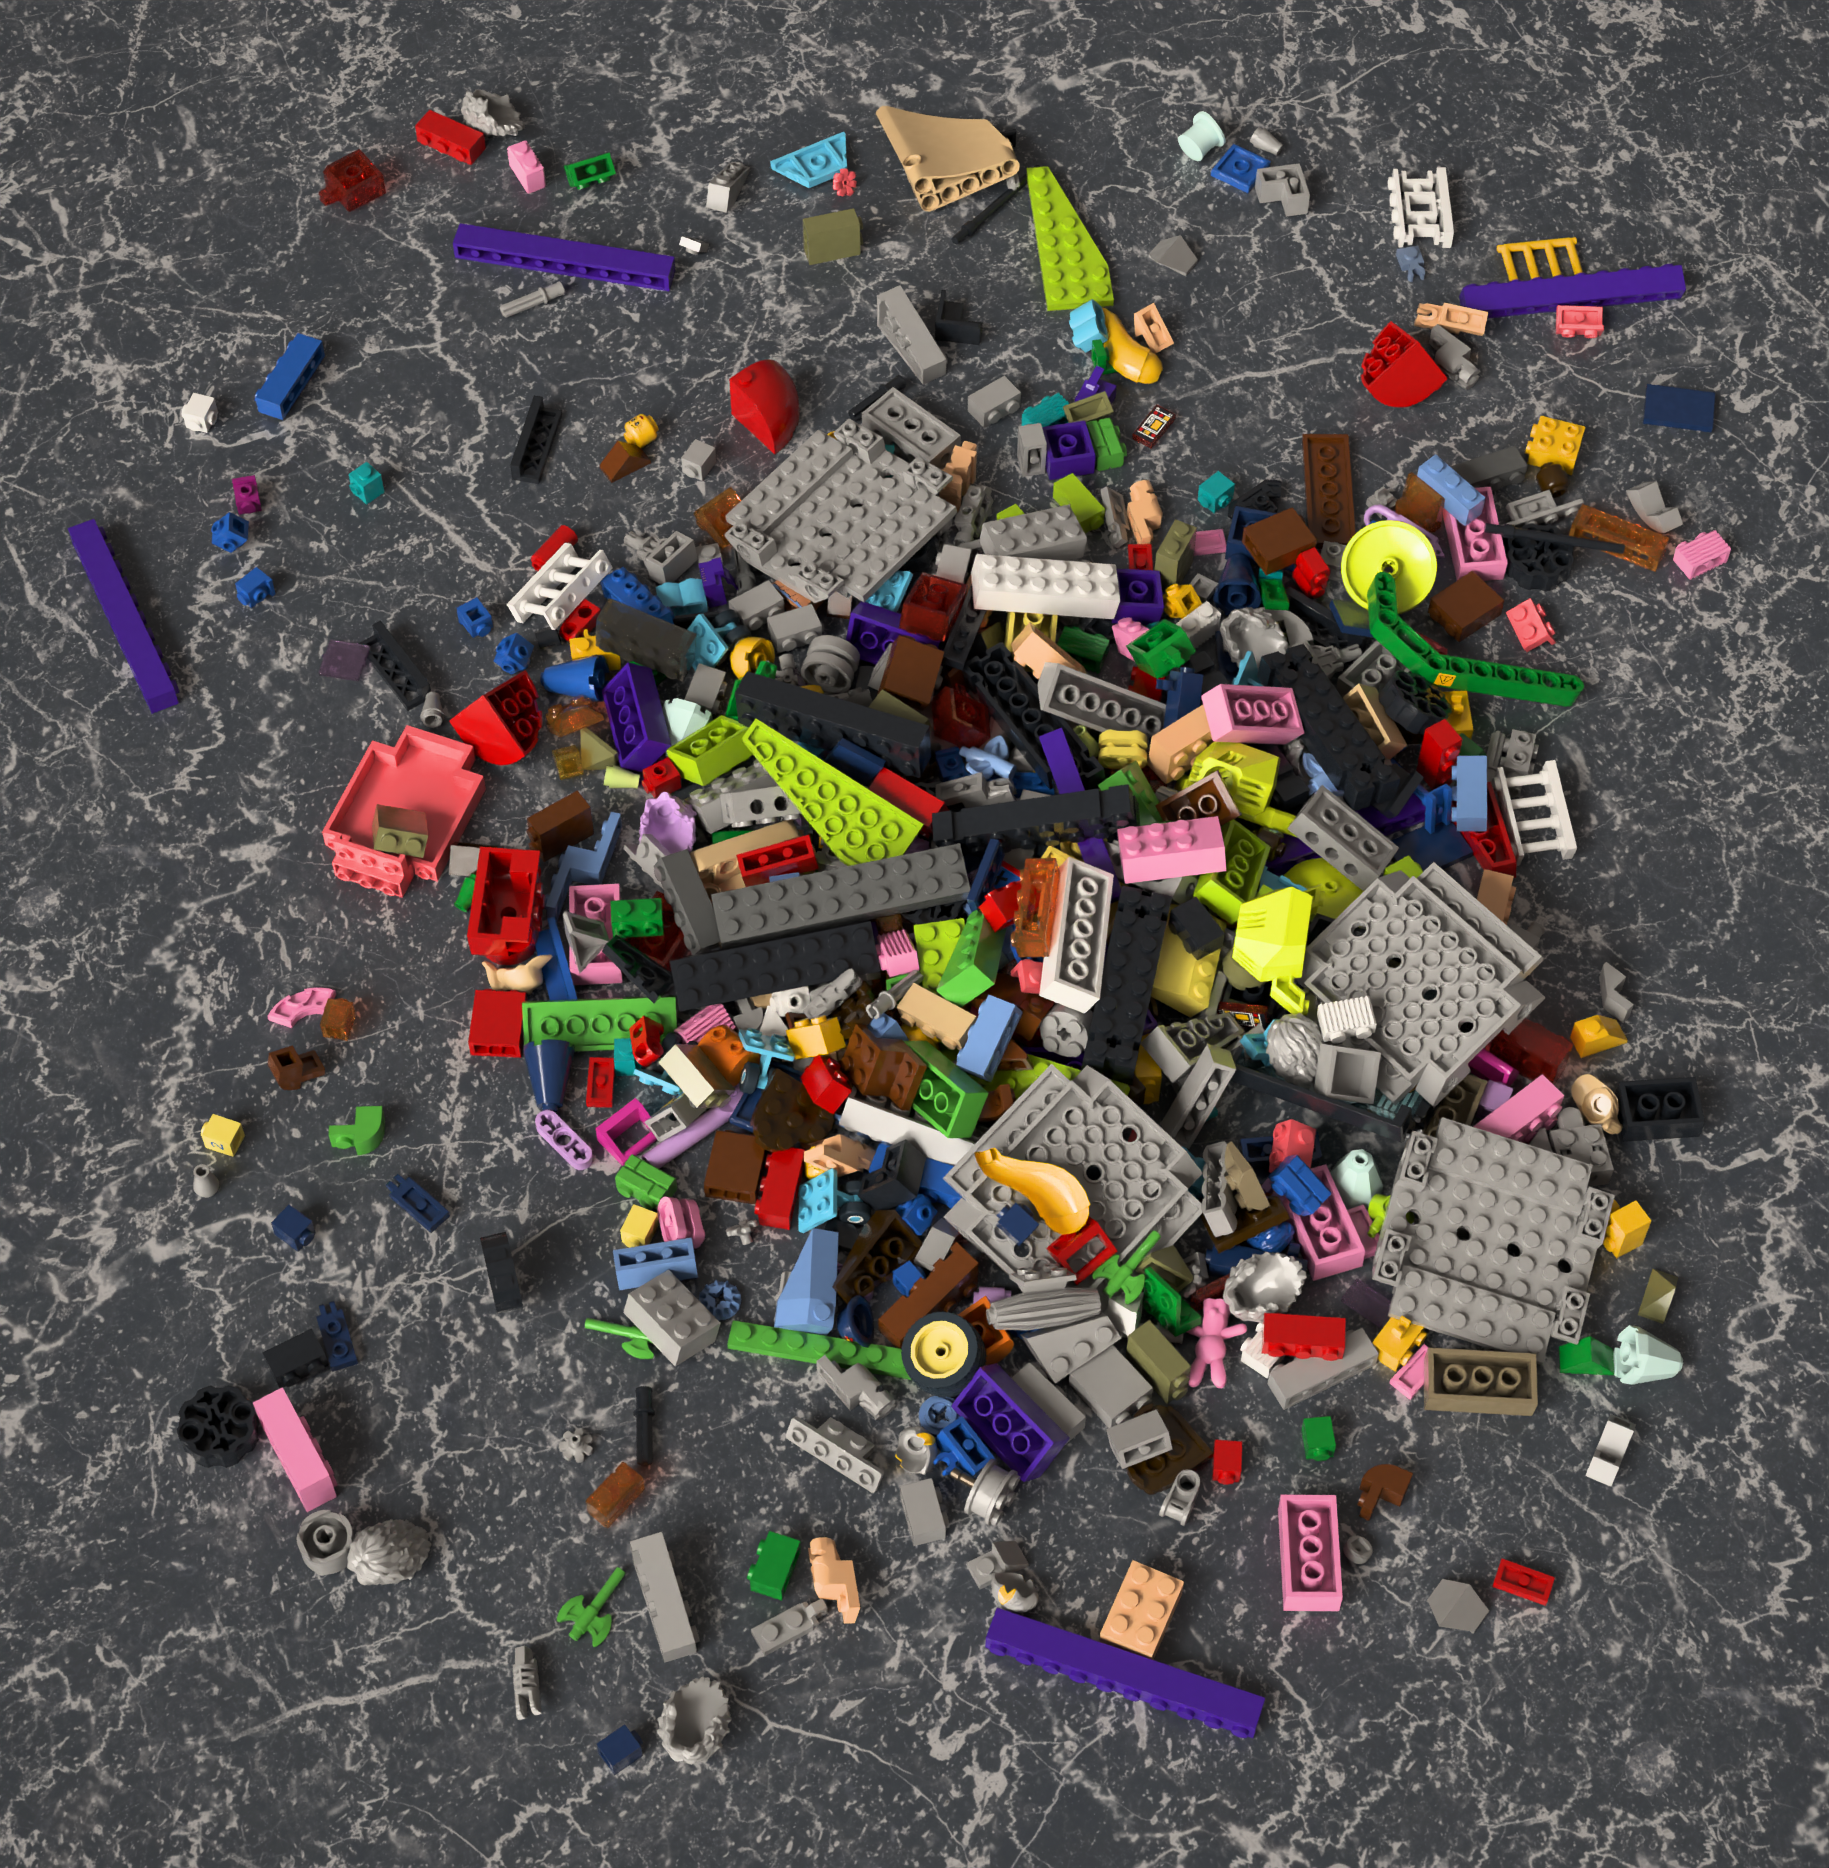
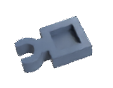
M1412 246L1397 249L1396 257L1401 270H1408V280L1413 282L1414 274L1419 275L1420 279L1424 280V260L1419 247Z

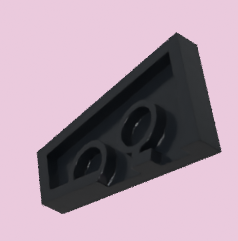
M615 935L603 948L602 952L654 1004L674 986L670 971L618 935Z

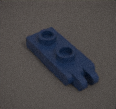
M397 1174L393 1179L399 1185L398 1187L391 1181L386 1184V1187L391 1191L389 1196L430 1233L450 1217L449 1211L410 1177L404 1179Z
M332 1301L329 1302L332 1312L326 1313L324 1304L319 1305L321 1315L316 1316L330 1367L332 1372L357 1365L358 1361L343 1310H337L335 1302Z

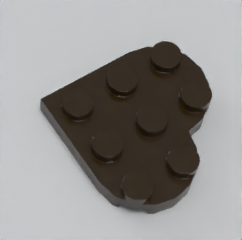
M865 980L845 1002L826 1017L827 1019L838 1018L841 1028L840 1033L844 1040L850 1038L856 1024L863 1023L867 1026L873 1020L866 1012V1007L874 1001V994L871 992L873 989Z
M777 1068L773 1070L752 1114L750 1127L753 1126V1133L757 1138L755 1141L763 1149L770 1152L785 1151L794 1146L797 1141L806 1144L817 1142L826 1137L832 1129L835 1113L831 1114L813 1103L804 1084Z
M1154 1403L1140 1408L1133 1417L1136 1418L1157 1409L1169 1431L1172 1450L1126 1468L1132 1483L1149 1495H1154L1157 1492L1171 1488L1179 1472L1183 1470H1196L1210 1460L1214 1454L1182 1415L1169 1405L1168 1407L1162 1405L1153 1406Z

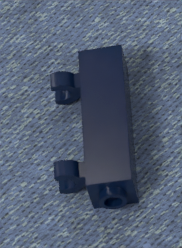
M1180 667V672L1170 671L1169 680L1157 679L1156 689L1168 690L1163 729L1200 707L1204 675L1194 674L1195 669ZM1152 737L1149 738V746H1148V747H1150L1151 738H1152Z
M1290 1242L1287 1256H1294L1295 1260L1302 1264V1270L1306 1272L1308 1260L1298 1258L1301 1244ZM1213 1245L1212 1250L1207 1249L1205 1257L1206 1265L1209 1266L1208 1276L1222 1278L1230 1274L1231 1268L1236 1267L1240 1259L1246 1260L1252 1257V1254H1264L1266 1251L1235 1245L1229 1250L1218 1253L1215 1245Z

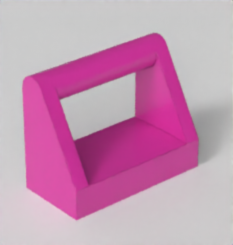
M1484 1048L1468 1063L1471 1073L1486 1081L1502 1082L1508 1087L1512 1085L1519 1075L1518 1070Z
M636 1098L596 1128L597 1141L622 1166L625 1165V1162L632 1154L637 1156L658 1139L651 1131L623 1154L613 1142L614 1139L639 1120L649 1129L645 1121L651 1116Z

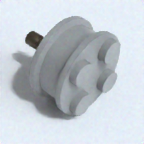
M994 1459L988 1461L977 1478L954 1467L950 1474V1477L959 1480L961 1483L972 1488L967 1498L964 1512L968 1515L975 1513L985 1519V1524L989 1526L992 1524L998 1525L1003 1515V1508L1005 1506L1010 1507L1016 1496L1014 1489L1020 1480L1017 1471L1011 1470L1008 1472L997 1466V1461Z

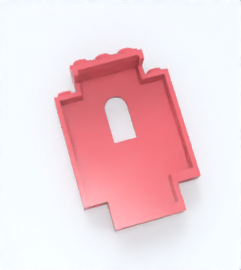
M406 725L395 747L372 741L322 831L325 845L336 852V856L332 861L335 876L343 881L350 880L359 883L365 888H374L389 896L396 895L402 898L415 874L422 879H431L438 882L450 859L451 845L454 842H459L486 790L484 776L470 772L476 760L473 746ZM377 804L426 813L428 839L423 858L397 853L388 854L380 850H374L372 823Z

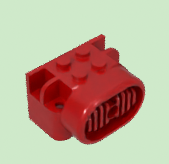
M480 847L467 932V940L472 955L486 956L492 962L500 965H515L524 962L536 951L535 945L539 932L542 929V915L545 907L543 883L540 882V851Z

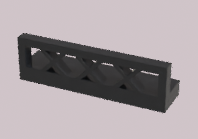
M533 396L510 464L512 480L535 484L540 483L562 417V410L544 407L543 397ZM543 415L555 417L553 421L547 424L542 421ZM545 431L548 434V438L539 442L536 436ZM540 449L542 455L533 459L530 455L531 452ZM532 466L537 470L535 475L524 474V471Z
M1290 586L1287 588L1288 610L1298 616L1304 623L1309 622L1314 625V629L1310 630L1315 645L1323 647L1333 645V647L1340 650V646L1350 647L1358 644L1361 651L1366 647L1367 637L1342 633L1332 611ZM1329 634L1334 638V641L1325 642L1321 639L1320 635ZM1354 660L1349 661V662H1346V663H1347L1348 665H1350Z
M381 620L373 624L374 635L358 643V646L406 710L409 711L425 702L426 694L431 692L430 684ZM377 642L380 644V653L368 650V647ZM382 659L393 661L392 668L381 667ZM394 675L404 676L406 678L405 683H394ZM406 691L417 692L419 695L409 702L405 698Z

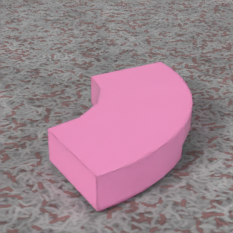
M316 987L304 989L305 991L292 996L288 995L274 1006L268 1015L269 1021L292 1028L298 1020L307 1015H326L336 996V991L329 988Z

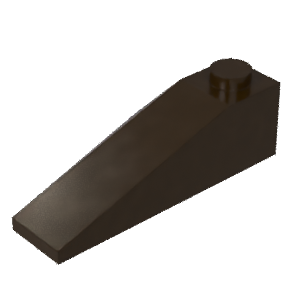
M877 1210L862 1228L832 1287L848 1305L850 1299L854 1296L860 1295L864 1297L874 1291V1288L881 1283L892 1279L893 1271L910 1260L913 1264L923 1243L896 1210Z

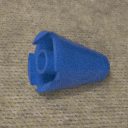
M592 655L546 667L544 672L541 673L540 682L546 691L598 703L604 701L602 689L610 682L605 681V673H609V667L603 655Z

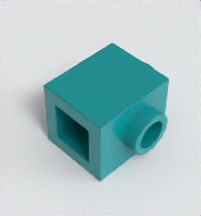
M365 462L349 473V487L352 493L358 496L366 505L384 493L381 474L368 462Z
M1217 471L1199 485L1198 501L1204 508H1208L1215 513L1220 508H1225L1233 499L1235 483Z

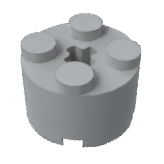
M1056 1003L1040 1025L1044 1048L1061 1056H1079L1086 1049L1094 1012L1089 1009L1086 1013H1082Z
M320 1510L307 1516L301 1524L299 1533H297V1545L305 1564L321 1576L334 1574L345 1569L348 1564L347 1557L350 1551V1544L355 1538L348 1519L344 1515L333 1513L330 1510Z

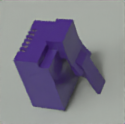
M1096 366L1089 380L1085 379L1081 390L1075 397V402L1106 391L1110 404H1112L1116 398L1117 386L1101 380L1100 377L1104 372V368Z
M721 557L711 559L712 561L698 563L709 608L727 604L722 581L723 577L728 584H732L738 590L734 578L729 573V570L723 566Z

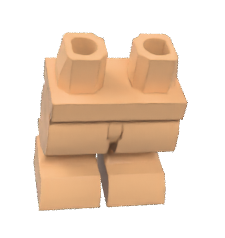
M964 441L961 447L955 445L951 456V463H946L945 468L942 469L952 475L953 480L939 492V497L956 506L957 512H959L962 496L966 495L970 483L974 484L976 480L977 445L968 441Z

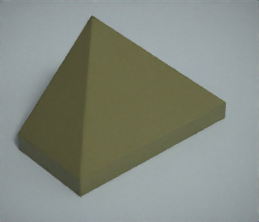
M1106 391L1063 406L1069 423L1084 420L1085 422L1099 421L1114 412Z
M583 725L580 728L582 770H603L607 766L613 767V765L619 767L618 752Z
M1174 1245L1150 1253L1134 1269L1138 1273L1144 1274L1145 1268L1151 1267L1177 1293L1193 1281V1275Z
M1652 1269L1638 1315L1663 1324L1677 1286L1678 1277Z

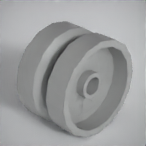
M831 635L818 636L809 645L807 657L804 659L801 667V676L808 685H820L824 693L841 694L847 692L852 685L854 673L858 668L860 654L856 647L840 637Z

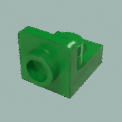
M1101 339L1092 340L1091 361L1094 369L1096 366L1104 368L1102 375L1117 372L1108 362L1109 351L1107 347L1104 348Z

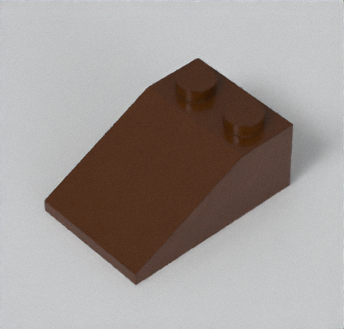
M1218 770L1155 805L1163 821L1192 820L1218 816L1220 827L1242 815Z
M997 973L993 986L968 1002L979 1009L981 1003L986 1001L989 994L1016 1005L1023 1013L1014 1032L1029 1041L1039 1030L1047 1013L1056 1004V1002L1041 997L1039 994L1021 992L1018 977H1011V975Z

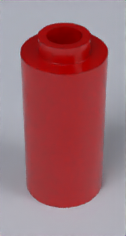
M561 525L531 556L533 568L538 572L564 543L574 546L578 542L575 532L568 526Z

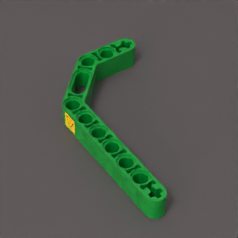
M1386 572L1377 573L1367 591L1371 635L1412 673L1424 677L1434 686L1565 707L1574 705L1584 689L1583 681L1574 675L1439 654L1398 616L1396 585L1392 575Z

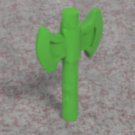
M1153 1230L1125 1265L1119 1267L1118 1261L1120 1257L1119 1255H1113L1093 1272V1279L1107 1278L1110 1280L1103 1290L1108 1297L1111 1298L1121 1288L1125 1293V1304L1128 1305L1138 1298L1144 1287L1145 1276L1144 1274L1136 1277L1131 1275L1161 1238L1159 1233Z
M592 1318L586 1319L585 1328L632 1339L630 1342L622 1343V1348L631 1356L639 1359L654 1358V1354L648 1348V1343H653L638 1327H629Z
M618 1567L615 1569L600 1592L586 1608L582 1605L583 1595L570 1599L562 1606L557 1616V1622H575L573 1629L569 1633L573 1640L578 1641L586 1631L591 1634L593 1647H597L605 1640L611 1628V1615L607 1614L601 1618L597 1616L599 1610L626 1573Z

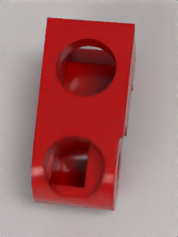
M584 598L563 622L559 629V635L568 642H570L569 639L584 637L585 629L589 633L595 626L599 627L604 622L601 609Z
M642 1016L629 1028L634 1058L640 1065L649 1067L664 1053L663 1047L660 1044V1036L664 1033V1027L662 1024Z

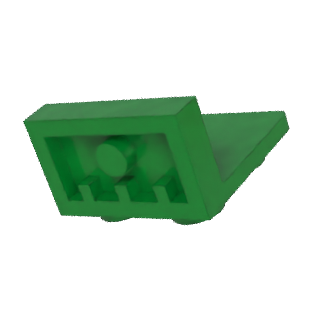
M1151 1267L1145 1268L1144 1309L1149 1314H1152L1160 1322L1161 1326L1175 1337L1201 1325V1316Z

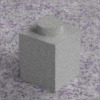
M695 439L681 457L682 472L691 478L703 481L716 463L715 447Z

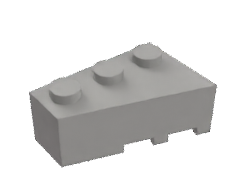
M1100 1312V1315L1069 1325L1048 1327L1031 1333L1020 1334L1048 1379L1054 1383H1057L1121 1339L1109 1317Z

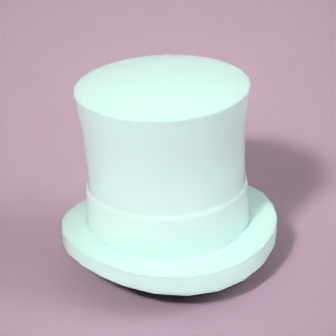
M1200 111L1194 116L1193 126L1178 137V142L1188 157L1195 161H1201L1211 148L1223 146L1226 143V139L1216 121L1208 113Z

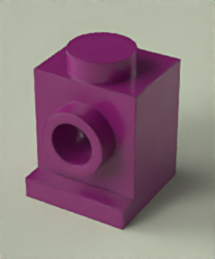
M255 475L232 479L238 514H251L262 511Z

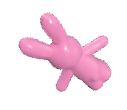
M1205 1299L1203 1301L1202 1327L1197 1326L1187 1331V1333L1200 1338L1195 1347L1196 1359L1191 1365L1188 1383L1190 1387H1197L1200 1384L1206 1366L1210 1364L1211 1378L1217 1388H1223L1227 1381L1223 1364L1227 1350L1224 1340L1244 1334L1247 1331V1326L1243 1323L1227 1327L1231 1312L1229 1305L1223 1299Z

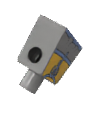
M683 1092L670 1100L647 1119L645 1123L658 1141L662 1142L687 1128L706 1108H697ZM674 1114L677 1120L672 1121L669 1119V1116Z

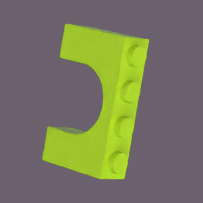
M1073 473L1054 482L1053 498L1060 506L1070 505L1085 534L1091 530L1098 529L1104 524L1105 508ZM1014 504L997 513V520L1025 513L1017 504Z

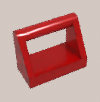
M1089 1216L1085 1225L1079 1231L1062 1234L1046 1248L1060 1267L1067 1268L1068 1271L1076 1274V1280L1073 1281L1076 1286L1118 1252L1098 1222ZM1097 1236L1106 1248L1075 1273L1066 1260L1093 1237Z

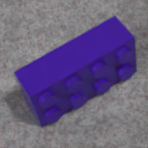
M861 601L851 612L846 641L856 647L861 660L876 665L889 644L893 643L899 635L911 636L919 643L932 644L938 650L943 651L948 641L949 631Z
M628 662L602 689V694L621 768L643 772V769L653 765L671 746V740L652 668Z
M997 1363L980 1367L973 1379L968 1383V1386L963 1389L951 1405L954 1411L960 1417L963 1416L984 1442L1012 1470L1018 1472L1023 1482L1041 1477L1070 1439Z

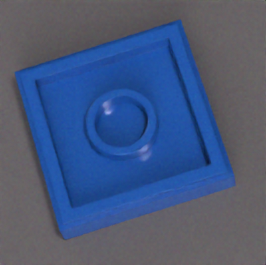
M1233 144L1211 170V176L1249 193L1255 186L1257 169L1269 168L1271 161Z

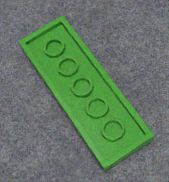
M676 995L662 996L655 1004L647 996L522 1002L524 1045L533 1041L534 1046L542 1045L541 1040L552 1039L569 1042L570 1047L572 1045L575 1046V1051L614 1050V1039L630 1038L629 1028L642 1016H646L663 1025L664 1033L660 1036V1044H662L668 1033H675L674 1030L677 1029Z

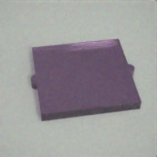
M330 640L326 653L322 655L323 661L318 672L319 675L359 681L363 667L367 665L366 659L370 647L368 645Z

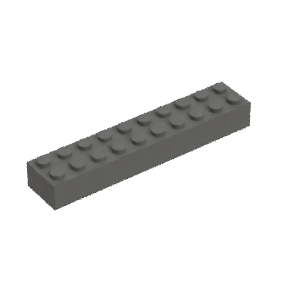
M959 843L711 894L723 949L967 900L970 885Z

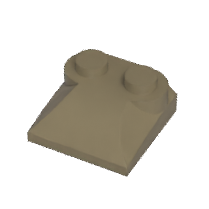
M1229 1142L1225 1151V1168L1228 1173L1225 1176V1180L1232 1191L1236 1190L1237 1194L1234 1195L1237 1204L1241 1209L1246 1207L1248 1211L1267 1208L1270 1204L1253 1168L1233 1142Z

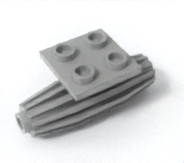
M1046 1264L1040 1270H1033V1267H1023L1017 1269L1018 1273H1010V1279L1017 1283L1022 1293L992 1302L990 1308L986 1310L988 1324H993L994 1329L1034 1330L1069 1325L1100 1315L1101 1302L1096 1288L1066 1287L1068 1281L1076 1280V1274L1068 1271L1067 1268L1059 1267V1264Z

